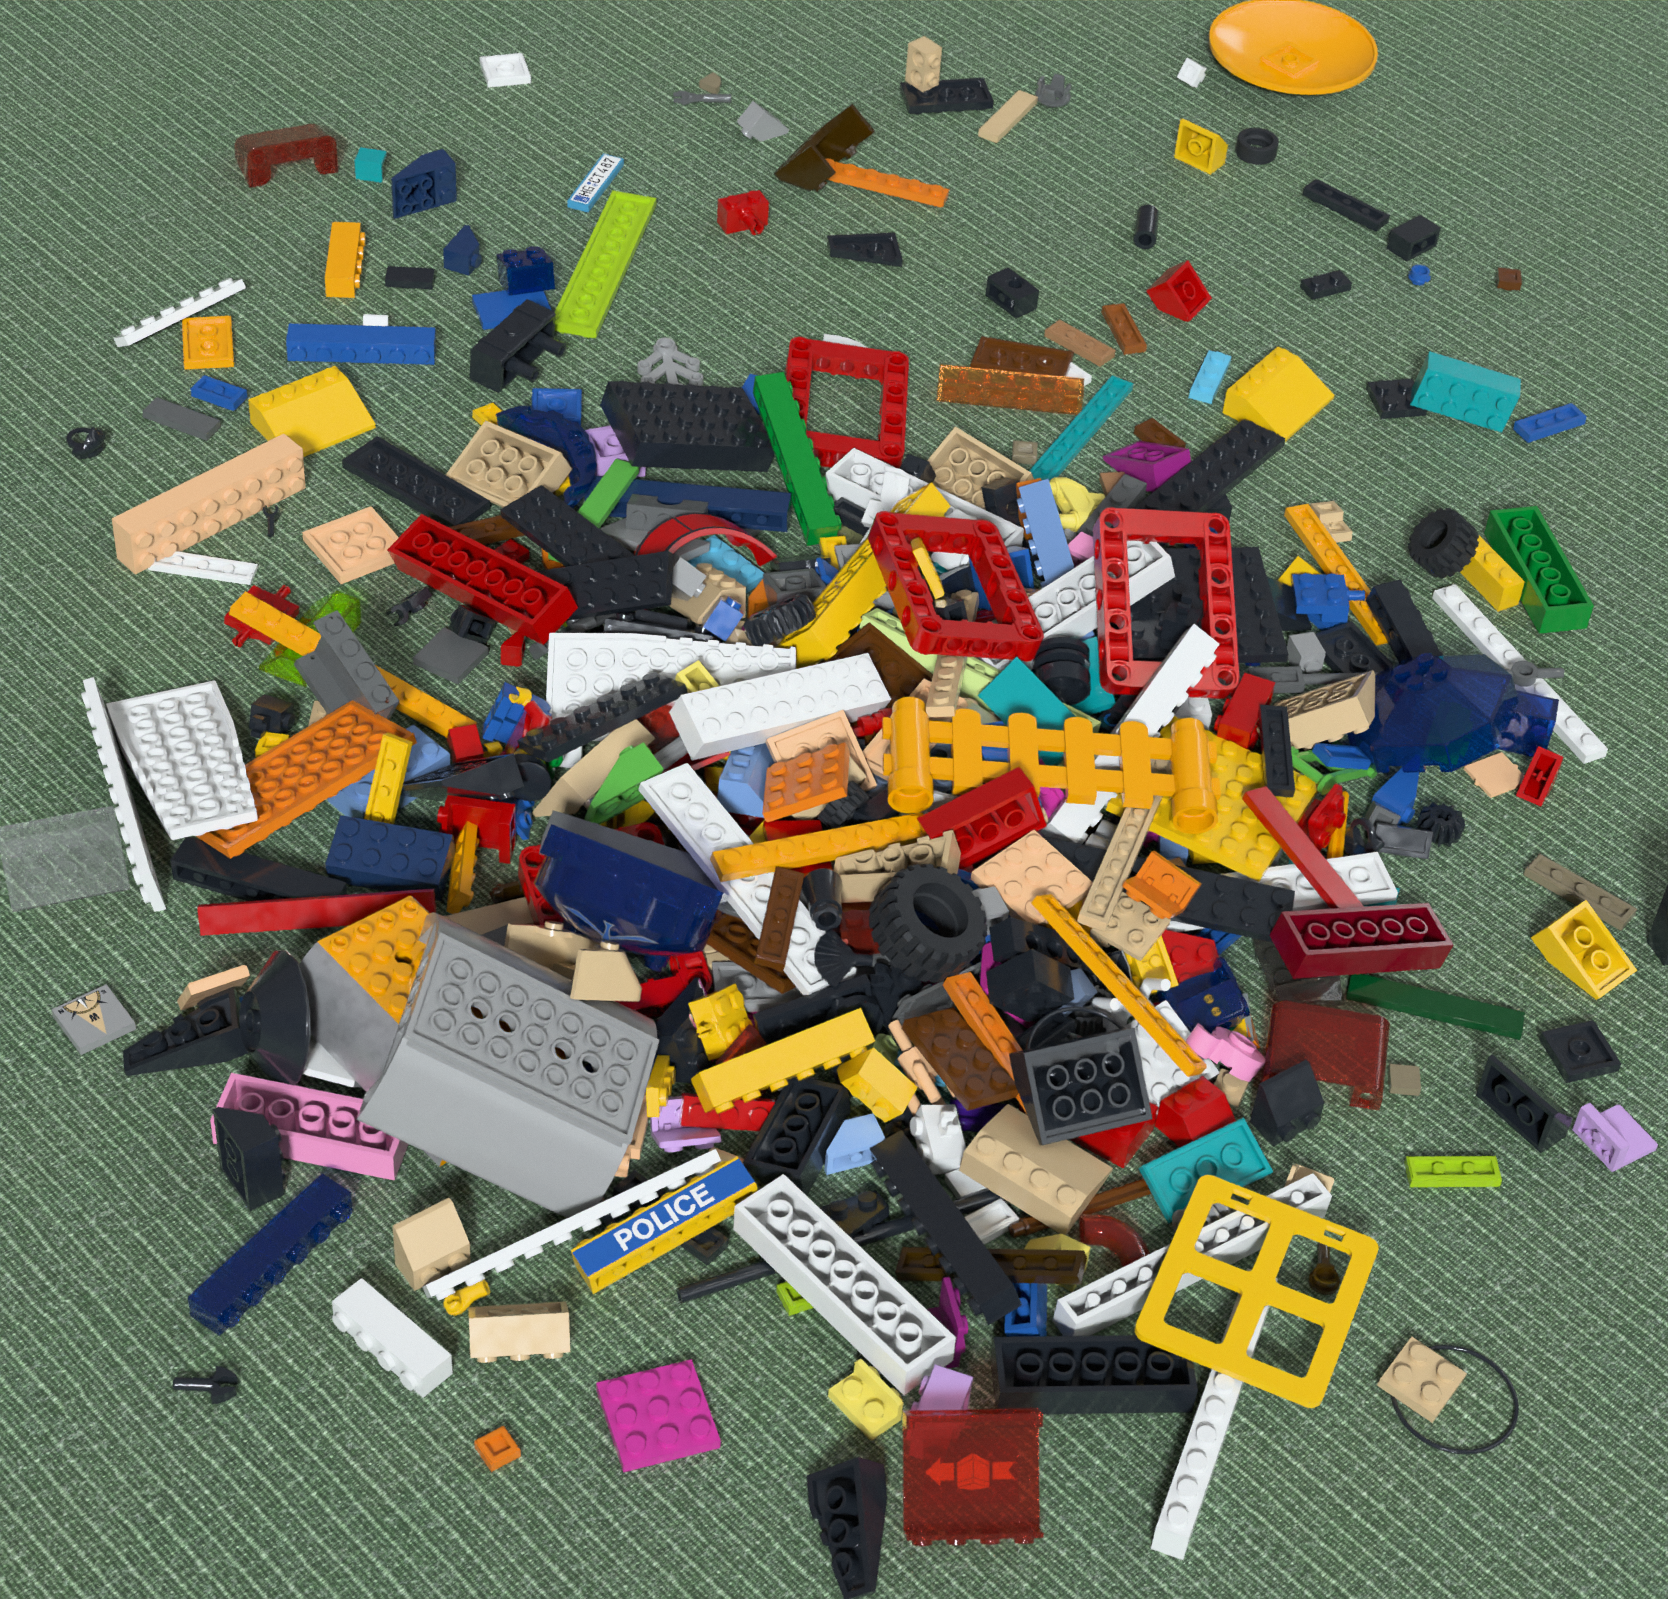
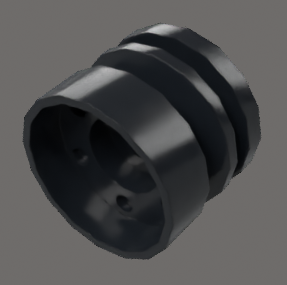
M1071 637L1046 639L1041 642L1033 660L1034 674L1061 702L1067 705L1080 703L1091 692V674L1089 672L1090 650L1087 644Z

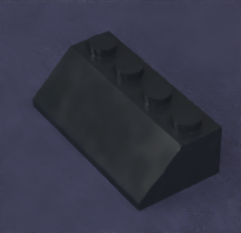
M793 1077L787 1080L789 1085L783 1087L746 1155L743 1165L764 1185H768L784 1174L808 1196L825 1163L826 1151L843 1122L848 1119L851 1107L848 1089L845 1086L810 1078L798 1081L797 1077Z

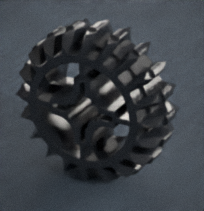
M806 594L795 595L782 600L747 619L743 625L746 631L745 634L753 646L769 644L801 629V627L813 621L816 616L815 607Z

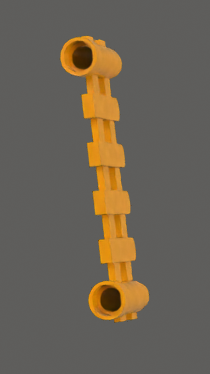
M916 697L898 699L892 706L891 717H883L882 739H890V754H883V776H889L888 804L894 810L901 813H919L931 807L934 801L933 779L951 780L952 795H964L983 785V783H987L1020 767L1034 785L1038 798L1040 787L1065 789L1066 803L1094 805L1097 791L1122 793V807L1151 809L1153 795L1173 797L1171 800L1173 825L1177 830L1188 834H1201L1211 830L1218 823L1217 800L1221 796L1219 778H1212L1210 763L1216 764L1217 761L1216 742L1208 741L1204 724L1195 718L1177 720L1171 726L1170 738L1148 737L1147 726L1136 721L1123 722L1120 725L1118 735L1093 733L1091 721L1081 717L1066 719L1062 730L1037 729L1036 718L1027 713L1011 714L1008 718L1007 726L982 725L980 714L972 709H957L955 716L951 718V722L929 721L925 703ZM930 743L951 744V758L930 757ZM982 746L1007 748L1008 762L982 761ZM1038 751L1063 752L1064 767L1039 765ZM1094 755L1119 756L1120 771L1095 769ZM1150 759L1170 760L1172 775L1151 773Z

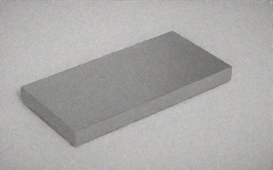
M626 518L600 528L624 548L632 551L636 550L637 546L649 532L626 528ZM700 539L689 541L674 553V563L680 557L685 561H689L707 553L710 548V542Z

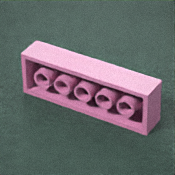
M231 1073L216 1108L223 1107L263 1114L270 1125L275 1124L282 1138V1141L279 1142V1148L286 1159L395 1181L408 1147V1143L356 1120L363 1099ZM212 1115L210 1122L213 1144H217L214 1116Z

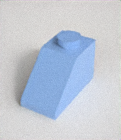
M873 1113L855 1116L843 1122L826 1151L824 1168L826 1175L868 1165L874 1161L870 1148L885 1140V1137Z

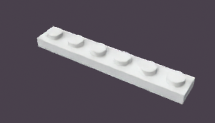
M232 278L224 279L218 282L219 287L215 289L212 287L200 291V296L195 299L191 296L179 302L181 306L177 308L173 306L161 310V315L156 318L152 315L140 320L141 325L136 328L134 325L120 330L121 335L114 338L117 347L129 346L245 289L246 287L242 279L234 281Z

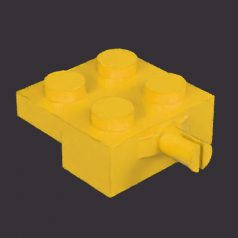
M736 983L688 1003L697 1026L698 1037L702 1040L709 1061L729 1055L756 1040L753 1023L747 1016L744 998L741 992L738 991Z

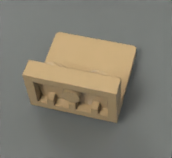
M1122 892L1106 931L1092 928L1090 937L1101 949L1112 945L1141 961L1170 925L1171 920L1166 917L1161 919L1155 916L1149 910V906L1131 899L1126 893Z

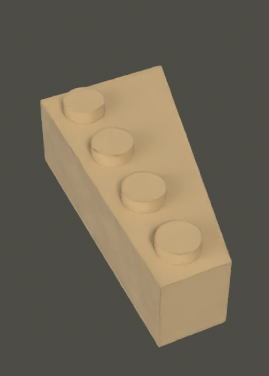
M954 831L943 832V837L930 839L929 836L917 838L918 843L901 846L900 843L891 844L884 851L876 853L871 849L837 857L833 871L842 879L841 903L874 901V897L891 878L909 865L933 864L934 868L941 866L948 869V873L957 874L961 852Z

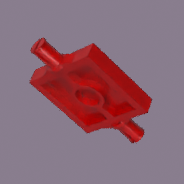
M255 585L247 591V593L293 619L299 614V606L285 600L291 593V589L286 585H282L274 594ZM229 612L224 616V624L235 628L239 632L232 639L235 646L242 647L248 638L257 639L269 645L274 642L272 638L229 615Z

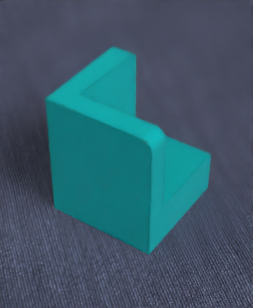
M360 147L355 158L356 179L382 182L383 163L387 152Z

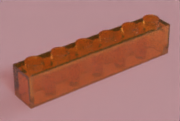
M940 364L936 401L1078 415L1082 410L1084 378Z

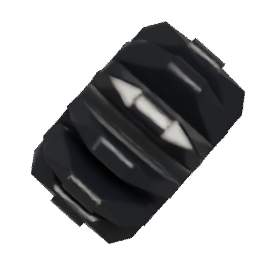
M1432 802L1430 806H1424L1423 810H1421L1417 820V828L1432 830V842L1436 843L1438 848L1441 844L1450 847L1452 843H1458L1465 828V819H1463L1461 811H1455L1454 805L1446 806L1444 802L1438 805Z

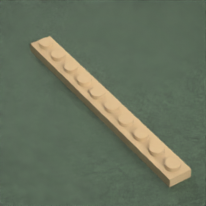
M961 590L952 593V599L964 600L968 622H975L979 605L978 592ZM937 656L926 703V713L929 717L955 716L967 657Z
M1150 759L1151 773L1172 775L1170 760ZM1153 795L1151 809L1125 808L1077 920L1078 923L1104 932L1106 931L1124 889L1122 884L1131 873L1163 796Z

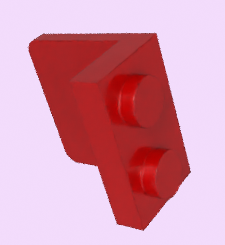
M1337 783L1334 784L1322 801L1314 799L1298 822V826L1319 852L1322 848L1328 846L1332 834L1337 828L1340 829L1346 819V814L1344 813L1345 798L1342 786Z

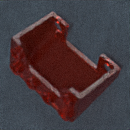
M306 124L240 136L234 144L235 159L249 188L265 185L270 180L271 164L314 157V165L319 173L331 174L338 172L336 140L317 124Z
M1287 1000L1277 1002L1271 1008L1264 1035L1263 1057L1265 1058V1064L1261 1069L1260 1083L1307 1060L1312 1067L1316 1081L1354 1087L1349 1106L1379 1111L1383 1100L1390 1023L1380 1015ZM1370 1093L1374 1095V1099L1364 1100L1359 1095Z

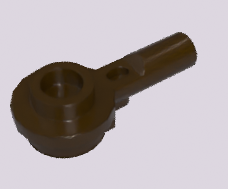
M1318 1243V1264L1310 1273L1308 1283L1310 1288L1316 1293L1331 1295L1339 1289L1340 1278L1334 1265L1330 1264V1247Z

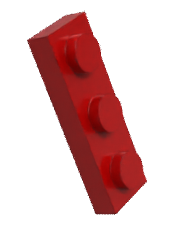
M682 1093L679 1124L680 1126L760 1131L775 1101L773 1099L756 1098L744 1103L742 1098L734 1101V1107L725 1112L717 1114L716 1110L705 1113L697 1094Z

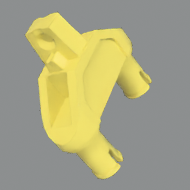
M1054 477L1049 481L1055 502L1062 514H1059L1063 529L1077 532L1105 498L1104 494L1089 493L1085 486L1066 477Z

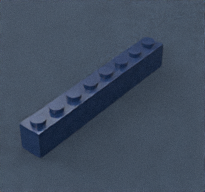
M590 476L585 491L586 494L584 495L585 501L602 479V476H594V479L593 476ZM634 479L608 517L626 518L627 503L632 494L656 496L658 497V502L665 505H677L682 503L683 500L709 502L708 514L726 519L740 528L787 532L792 514L791 493Z

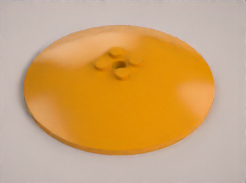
M1306 0L1245 1L1229 7L1220 13L1213 21L1209 32L1210 49L1214 57L1224 68L1254 85L1290 94H1328L1356 86L1373 72L1378 56L1375 40L1359 22L1336 9Z

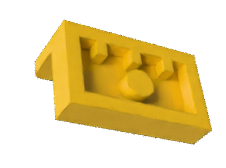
M1160 936L1141 961L1124 952L1130 966L1133 984L1138 990L1145 978L1168 979L1171 984L1170 989L1179 986L1162 936ZM1152 990L1150 995L1155 994V993H1159V992H1162V991H1160V990Z

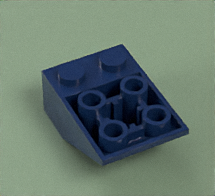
M444 149L422 154L391 178L393 218H400L457 201L456 165Z

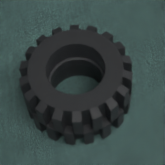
M1440 508L1436 512L1428 513V516L1423 517L1420 523L1414 527V532L1409 537L1411 542L1408 544V549L1413 560L1433 577L1445 578L1447 575L1451 577L1455 575V572H1461L1463 567L1471 562L1470 559L1475 556V549L1479 545L1477 541L1479 535L1474 526L1457 511L1451 508H1445L1444 510Z

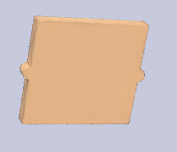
M1503 752L1464 766L1465 772L1475 781L1474 784L1479 785L1490 798L1520 787L1524 775L1518 769V765L1513 764Z

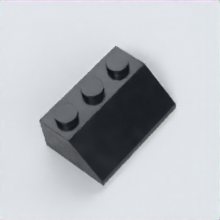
M1493 1054L1488 1057L1476 1096L1540 1153L1564 1139L1573 1118L1507 1060Z
M223 1107L213 1109L220 1169L249 1211L283 1196V1181L286 1180V1177L281 1167L284 1157L279 1148V1142L282 1141L276 1125H270L263 1114Z

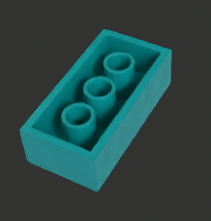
M1429 351L1413 384L1411 405L1502 433L1520 398L1521 379Z

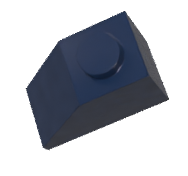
M464 225L443 249L444 268L468 276L480 266L482 256L480 255L479 243L470 226Z

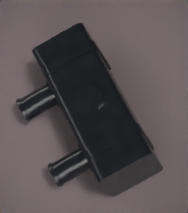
M528 299L521 305H518L510 315L471 348L470 379L497 393L502 391L517 376L533 383L539 375V368L530 364L544 351L560 358L566 350L565 343L554 339L555 312Z

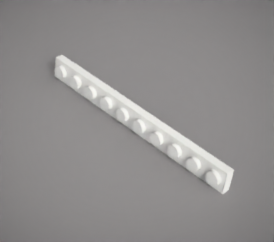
M1456 584L1434 591L1432 599L1497 669H1511L1515 662L1526 661ZM1543 678L1536 679V682L1528 687L1518 686L1511 679H1507L1583 764L1606 756L1608 748Z
M716 1149L692 1159L422 1286L426 1297L436 1296L438 1301L446 1298L448 1295L456 1293L454 1286L464 1281L467 1286H471L485 1279L483 1272L495 1268L497 1273L515 1265L512 1259L524 1254L526 1259L544 1251L541 1245L553 1240L555 1245H558L572 1238L570 1231L581 1226L584 1232L601 1224L599 1218L611 1213L612 1218L626 1213L630 1211L628 1204L638 1199L641 1205L658 1197L656 1191L667 1186L669 1191L681 1187L687 1184L685 1177L696 1173V1176H703L714 1170L712 1164L721 1161Z

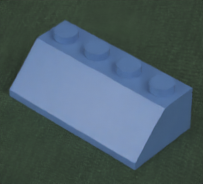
M766 743L731 751L719 779L717 800L727 812L764 818L762 812L767 768L774 764Z

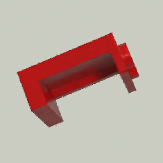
M447 795L445 805L440 806L438 810L437 822L442 823L439 832L451 834L455 840L466 822L469 821L477 825L476 838H479L477 847L499 850V863L510 864L516 846L515 804Z

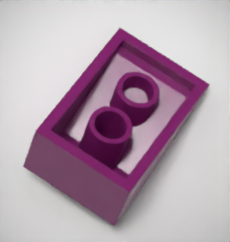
M1137 441L1103 456L1104 461L1116 471L1124 472L1126 475L1147 483L1146 491H1150L1151 494L1191 462L1190 451L1187 448Z

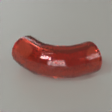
M1080 1215L1079 1235L1081 1243L1087 1246H1103L1112 1250L1118 1256L1122 1268L1151 1254L1144 1238L1128 1223L1107 1215Z

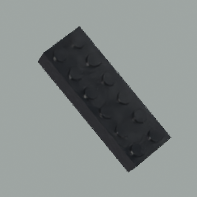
M1136 1335L994 1337L990 1364L996 1415L1186 1413L1193 1411L1198 1391L1193 1361L1143 1342Z

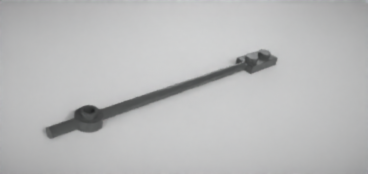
M1517 661L1512 665L1511 669L1374 672L1375 683L1511 679L1518 686L1528 687L1532 686L1536 679L1564 678L1563 667L1537 668L1528 661ZM1301 666L1248 668L1247 672L1248 674L1276 682L1273 693H1304L1305 685L1333 684L1363 674H1302Z

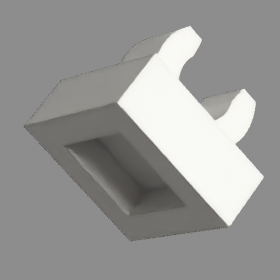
M1186 58L1177 78L1197 88L1199 82L1203 81L1207 68L1192 59Z

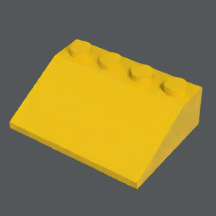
M1277 347L1227 389L1222 413L1239 422L1243 419L1252 421L1256 425L1284 437L1286 442L1334 399V394L1297 355Z
M336 366L326 368L310 376L248 399L250 423L263 437L269 441L285 434L303 448V457L376 428L375 422L349 379Z

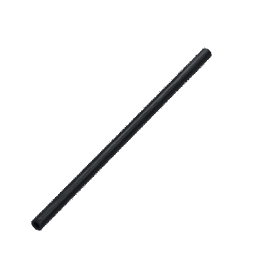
M986 1190L954 1200L953 1202L960 1212L965 1214L981 1209L1002 1197L991 1190ZM910 1214L907 1217L903 1216L875 1225L866 1234L863 1235L858 1232L851 1239L861 1247L915 1230L910 1222V1219L913 1217ZM764 1260L676 1288V1293L682 1304L778 1272Z

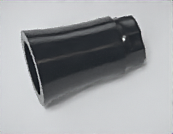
M830 869L813 870L804 877L801 889L807 900L810 917L815 922L816 928L828 931L831 928H837L842 920V879L835 871Z

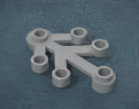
M670 338L658 339L653 347L654 353L637 364L638 374L643 375L641 383H655L656 380L666 374L667 383L683 385L678 383L676 376L678 374L689 379V384L695 386L703 385V375L698 372L700 369L699 359L677 351L674 340ZM662 359L663 363L652 371V365ZM673 359L684 363L685 367L673 362Z

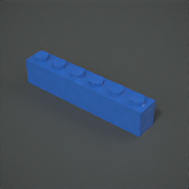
M289 323L286 338L288 361L435 365L436 332L435 327Z

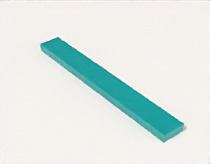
M1112 375L1029 470L1033 478L1049 479L1050 481L1054 477H1058L1133 389V383Z

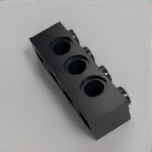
M1009 917L989 927L994 961L1005 963L1030 949H1034L1070 967L1071 970L1081 968L1087 978L1094 975V972L1056 930L1013 917Z

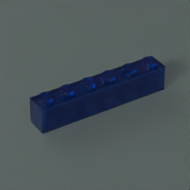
M322 1173L188 1296L190 1316L218 1336H221L228 1328L234 1327L251 1306L254 1307L259 1304L264 1294L274 1285L280 1284L286 1274L296 1264H301L317 1244L323 1243L334 1228L348 1220L353 1212L351 1192Z

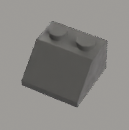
M814 568L763 573L768 607L800 594H806L813 603L826 588L825 583Z

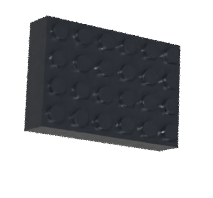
M623 380L608 381L600 406L632 467L768 472L774 452L766 429L743 388H726L713 385L695 386L692 384L673 385L671 383H637Z

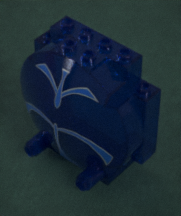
M551 824L540 853L545 856L533 883L547 903L563 918V929L582 935L584 933L599 942L612 941L619 943V949L625 952L645 955L644 960L646 962L644 966L661 972L662 967L666 968L670 956L688 955L704 951L715 923L718 924L729 897L721 891L698 883L690 878Z

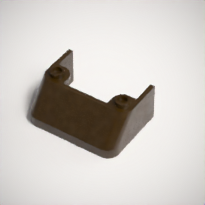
M851 104L810 135L773 174L779 181L807 191L814 189L817 192L826 185L825 181L836 173L826 159L839 162L845 157L848 160L857 152L855 149L857 145L875 131L856 107Z

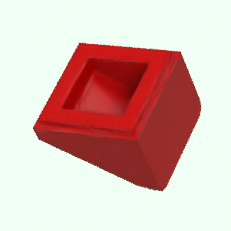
M516 632L501 645L502 665L516 667L522 665L526 649L524 635Z

